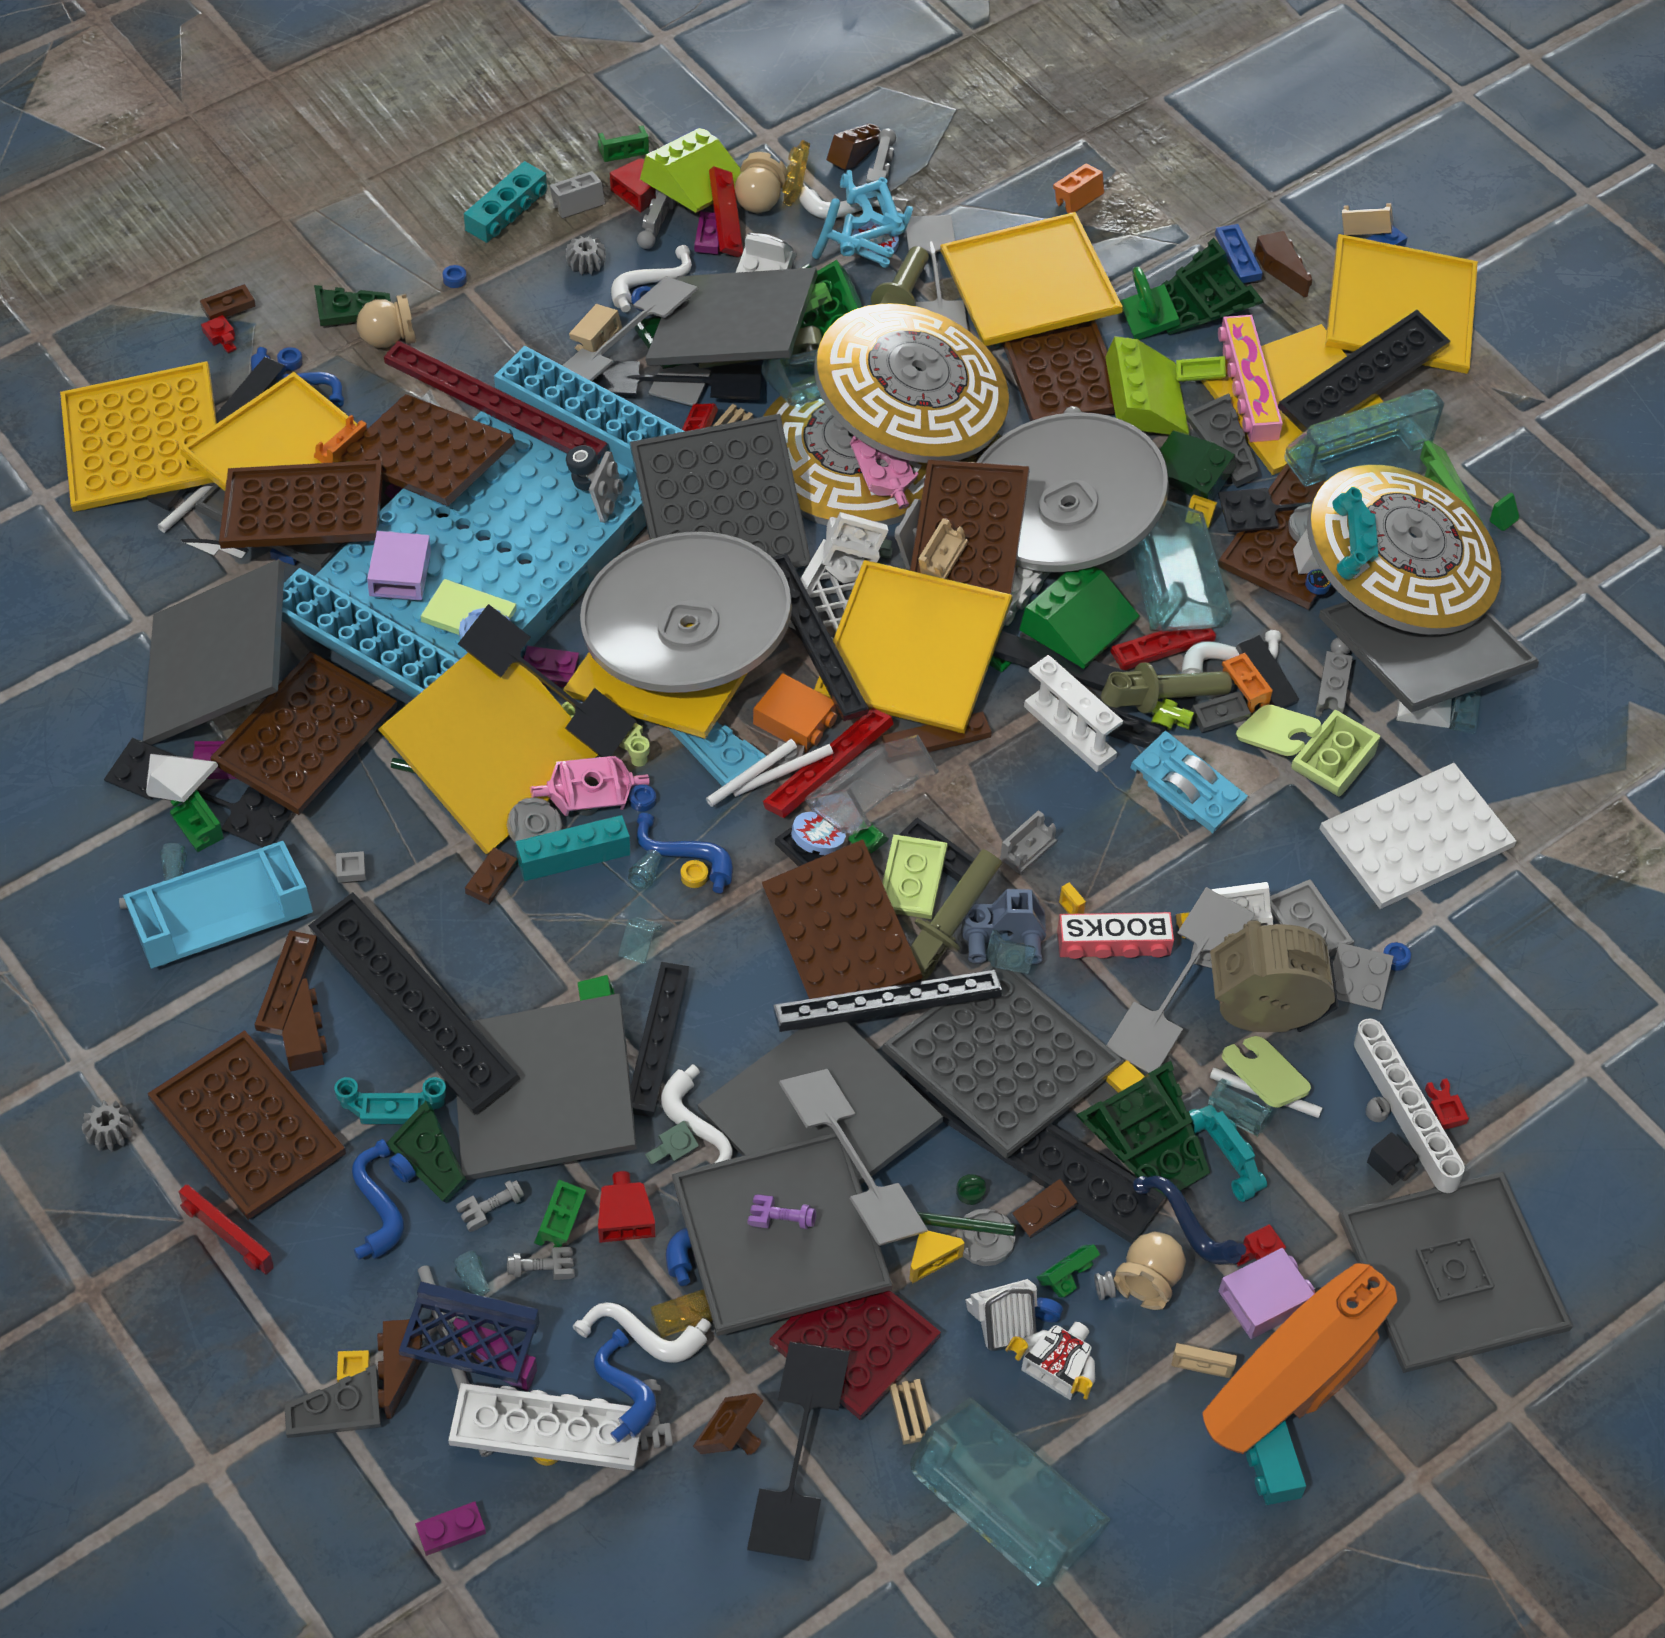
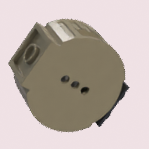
M1248 921L1247 924L1243 925L1242 930L1237 933L1228 934V937H1224V942L1210 950L1215 999L1219 1000L1220 1012L1223 1018L1235 1027L1252 1032H1286L1294 1028L1301 1032L1339 1008L1333 960L1330 959L1327 942L1321 935L1310 929L1285 924L1261 926L1259 921Z

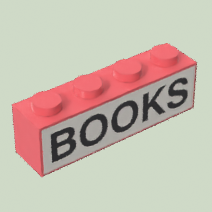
M1171 912L1059 915L1057 933L1060 957L1078 959L1081 957L1107 958L1109 956H1124L1134 958L1136 956L1163 957L1171 955L1174 942Z

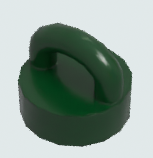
M968 1174L959 1179L956 1194L962 1203L975 1205L983 1200L986 1192L985 1180L974 1174Z

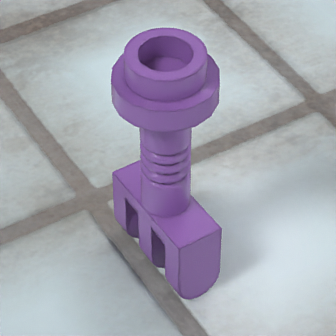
M754 1195L753 1203L756 1205H752L750 1213L754 1216H749L747 1221L748 1225L753 1227L769 1228L771 1219L799 1222L801 1229H808L809 1226L814 1227L816 1209H812L810 1205H803L801 1210L774 1207L775 1201L773 1196Z

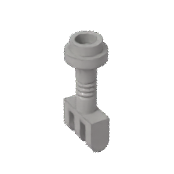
M510 1180L504 1183L506 1186L505 1190L479 1204L474 1196L457 1204L456 1209L459 1213H463L461 1215L462 1220L468 1222L466 1227L469 1232H473L488 1224L484 1214L495 1209V1207L497 1208L500 1204L502 1205L511 1199L515 1204L520 1202V1198L524 1196V1193L517 1180L512 1183Z
M552 1247V1258L521 1259L520 1253H513V1256L507 1257L508 1275H514V1277H521V1271L543 1269L553 1270V1280L572 1279L575 1277L574 1269H571L574 1266V1261L568 1257L573 1255V1249L571 1247Z
M656 1380L642 1381L651 1388L655 1399L656 1396L661 1394V1386L657 1385ZM657 1401L656 1410L651 1421L641 1431L640 1443L642 1450H648L647 1437H652L654 1448H660L659 1435H664L666 1447L673 1446L670 1423L660 1424Z

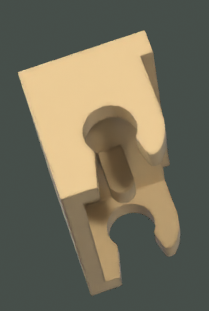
M1386 203L1385 209L1349 211V206H1344V210H1342L1344 235L1391 233L1393 226L1392 204Z
M595 304L569 333L570 339L582 344H577L575 349L577 351L585 349L590 352H596L622 329L618 310Z
M944 518L941 520L918 558L922 574L943 579L948 577L968 543L962 527L959 526L957 531L951 528L949 520Z

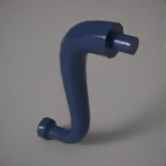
M1140 1176L1134 1180L1133 1187L1138 1194H1146L1150 1192L1151 1188H1157L1164 1193L1174 1210L1188 1242L1204 1260L1217 1265H1231L1239 1262L1241 1255L1246 1253V1247L1242 1243H1237L1234 1240L1223 1242L1212 1240L1198 1222L1181 1191L1170 1180L1161 1176Z

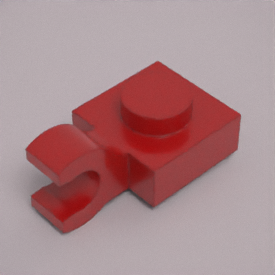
M223 315L201 324L203 333L213 346L221 343L227 353L237 350L232 342L235 340L234 329Z
M1269 1224L1245 1236L1243 1242L1245 1243L1246 1253L1241 1255L1240 1261L1235 1264L1240 1267L1254 1258L1259 1260L1281 1248L1285 1250L1286 1246Z

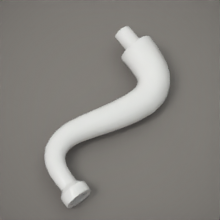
M806 186L802 187L799 198L802 206L812 215L826 219L831 202L822 201L815 190L809 189ZM877 197L868 199L872 207H880ZM847 200L841 201L836 218L861 211L862 207L858 203L850 205L847 203ZM896 208L898 213L903 214L900 208Z
M681 245L675 250L677 258L682 261L679 267L634 270L619 275L611 287L614 306L621 308L622 312H628L631 309L630 303L632 302L629 289L632 287L657 283L666 276L677 279L678 276L687 275L692 266L688 246Z
M1270 630L1265 633V641L1268 642V649L1274 659H1276L1281 633L1277 630ZM1210 641L1197 643L1184 656L1182 674L1202 673L1204 660L1216 659L1226 661L1238 656L1239 653L1236 647Z
M692 1064L685 1072L678 1069L666 1083L661 1095L663 1110L674 1123L678 1124L685 1121L692 1134L718 1148L720 1155L715 1163L731 1159L733 1149L727 1137L718 1129L689 1111L682 1103V1098L694 1087L692 1080L700 1073L699 1069Z
M606 1302L594 1306L582 1320L575 1322L573 1329L582 1337L587 1338L591 1333V1326L599 1318L608 1316L618 1321L630 1336L654 1358L667 1363H678L689 1359L708 1341L705 1334L712 1325L709 1321L702 1318L696 1327L688 1326L679 1338L674 1341H667L652 1332L626 1308L619 1304Z

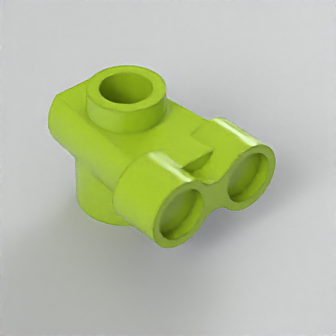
M1163 699L1162 702L1157 701V705L1152 711L1154 716L1151 722L1167 727V730H1171L1173 723L1189 730L1194 712L1184 708H1177L1178 704L1176 702Z

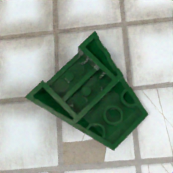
M1215 238L1208 242V246L1202 252L1199 250L1192 257L1193 260L1185 267H1180L1170 281L1166 280L1163 283L1181 324L1165 330L1168 335L1188 330L1264 303L1253 286L1250 284L1246 287L1228 265L1226 252Z
M1170 1060L1148 1073L1135 1084L1103 1102H1097L1076 1116L1137 1177L1161 1176L1170 1180L1181 1191L1208 1175L1210 1170L1198 1136L1194 1134L1191 1125L1192 1119L1189 1111H1186L1181 1097L1183 1093L1179 1083L1177 1084L1173 1074L1174 1067ZM1153 1188V1189L1156 1190L1157 1192H1159V1193H1161L1162 1195H1164V1193H1163L1162 1191H1160L1159 1189Z

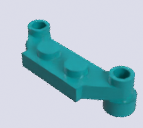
M1351 487L1345 493H1340L1332 501V506L1339 515H1348L1351 555L1344 557L1337 564L1339 575L1347 580L1355 577L1367 561L1373 562L1379 557L1375 514L1371 513L1364 504L1362 493L1356 487Z
M350 1077L339 1079L334 1086L336 1098L340 1101L341 1106L360 1118L361 1124H404L425 1100L431 1104L434 1110L444 1105L446 1097L445 1082L438 1077L428 1078L423 1083V1092L361 1093L359 1092L357 1082Z
M1212 1105L1199 1110L1192 1109L1189 1111L1194 1134L1204 1129L1207 1130L1240 1175L1239 1178L1231 1183L1232 1191L1239 1201L1244 1202L1253 1198L1256 1192L1267 1187L1265 1176L1258 1172L1253 1148L1248 1142L1244 1141L1238 1133L1235 1123L1228 1119L1223 1111L1216 1112Z

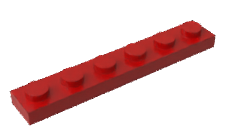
M875 708L869 710L868 714L863 715L830 743L834 754L802 767L763 800L765 809L785 818L894 724L892 716Z

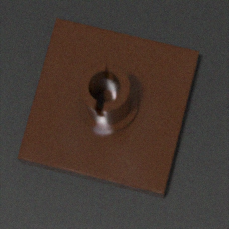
M756 1393L725 1397L693 1447L700 1454L731 1451L734 1445L737 1444L747 1455L753 1454L760 1446L761 1439L757 1438L746 1427L763 1403V1400Z

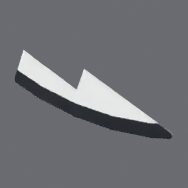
M181 539L182 542L212 555H215L220 549L238 558H242L248 551L247 548L221 549L217 540Z

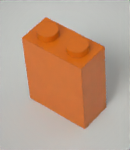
M784 673L781 674L753 708L754 725L785 742L792 739L797 745L805 746L804 752L806 753L813 745L816 746L820 742L823 732L827 727L831 728L837 719L836 706L831 698Z

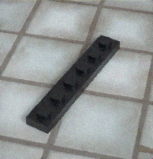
M661 962L631 1082L633 1114L654 1117L689 974V966Z

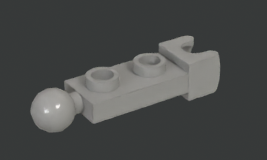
M889 128L883 129L879 133L878 139L880 144L874 169L869 168L866 183L877 181L880 177L888 178L890 164H888V161L892 162L894 148L890 146L896 142V134Z
M657 189L656 199H652L650 203V212L643 218L642 228L645 231L640 232L637 236V243L643 249H650L654 246L668 210L674 209L677 201Z
M1338 637L1331 642V652L1327 651L1315 710L1317 717L1322 715L1324 709L1337 710L1342 714L1344 711L1353 656L1348 655L1350 649Z

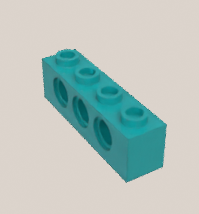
M526 161L522 162L464 213L465 231L486 243L493 237L498 236L501 230L509 223L514 222L517 216L524 210H527L533 202L546 193V173Z

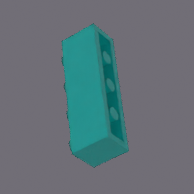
M622 815L515 841L517 861L524 882L630 855V836Z
M1284 1420L1246 1452L1247 1462L1250 1467L1254 1466L1256 1472L1255 1487L1259 1496L1263 1495L1266 1505L1301 1499L1306 1489V1483Z

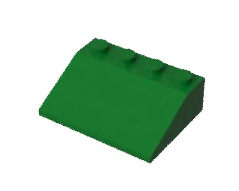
M838 260L818 270V276L815 284L826 283L832 301L806 312L800 328L808 326L817 327L821 332L822 338L836 320L853 310L863 307L849 274ZM815 359L802 360L805 367L815 365Z
M1093 566L1076 571H1067L1025 607L1019 630L1084 669L1139 620L1140 615L1106 574Z

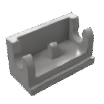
M593 171L549 185L554 208L558 207L561 218L605 204L602 182Z
M1039 810L1002 842L1000 859L1020 875L1057 842L1055 839L1056 827L1054 823L1046 827L1044 824V814Z

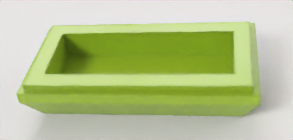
M1225 356L1176 360L1177 381L1188 382L1226 378Z

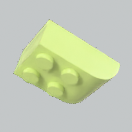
M1334 710L1322 724L1321 731L1314 738L1312 737L1294 758L1291 768L1339 797L1349 788L1374 757L1381 736L1341 712Z

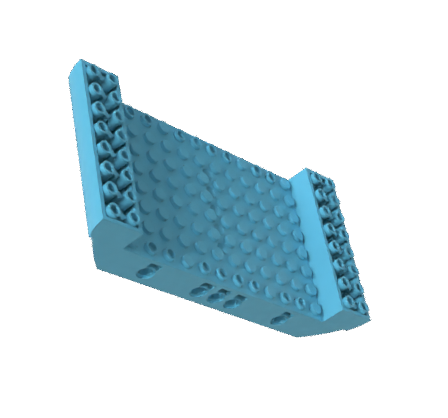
M524 346L494 375L495 388L607 443V451L612 452L614 461L618 466V473L623 480V491L618 495L614 511L609 515L607 522H600L590 491L580 490L575 487L571 472L566 463L567 453L480 411L473 420L512 434L516 443L449 506L403 488L379 514L378 531L430 536L431 555L422 600L369 596L367 578L375 541L348 542L315 576L299 568L284 582L282 621L415 698L468 653L458 645L460 641L459 635L421 622L423 611L442 581L447 579L516 603L517 610L512 616L511 622L531 637L521 650L520 655L523 658L527 646H534L584 593L596 575L610 561L617 557L646 526L629 443L631 441L685 431ZM603 454V456L598 460V464L601 463V461H602V459H603V457H604V454ZM441 513H445V514H448V515H449L448 517H442V518H438V517H437V515H439V514H441ZM460 525H468V526H469L468 529H461V530L458 529L457 527L460 526ZM482 536H486V537H489V538H490L489 540H483V541H479V540H478V538H480V537H482ZM501 548L510 549L509 552L503 553L499 552L498 550H500ZM525 559L531 561L530 564H523V565L520 564L519 562H520L521 560H525Z

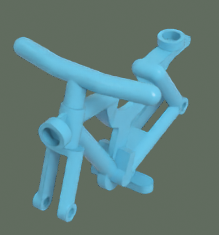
M847 170L846 174L843 173L841 176L840 187L846 188L847 203L850 205L858 203L862 207L863 214L860 217L847 214L842 233L832 230L840 207V200L837 198L832 199L820 237L812 252V257L819 259L828 240L831 239L840 244V251L843 256H851L855 253L887 268L890 260L881 255L892 257L894 250L868 240L886 234L895 237L904 233L912 215L913 207L907 206L904 214L898 213L887 186L888 181L886 178L880 177L877 181L856 187L853 183L852 171ZM877 197L883 215L873 211L868 199ZM869 221L880 225V227L851 236L852 229H859Z

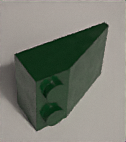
M1174 430L1160 448L1166 464L1169 484L1191 497L1197 495L1213 501L1236 468L1235 454L1213 442Z

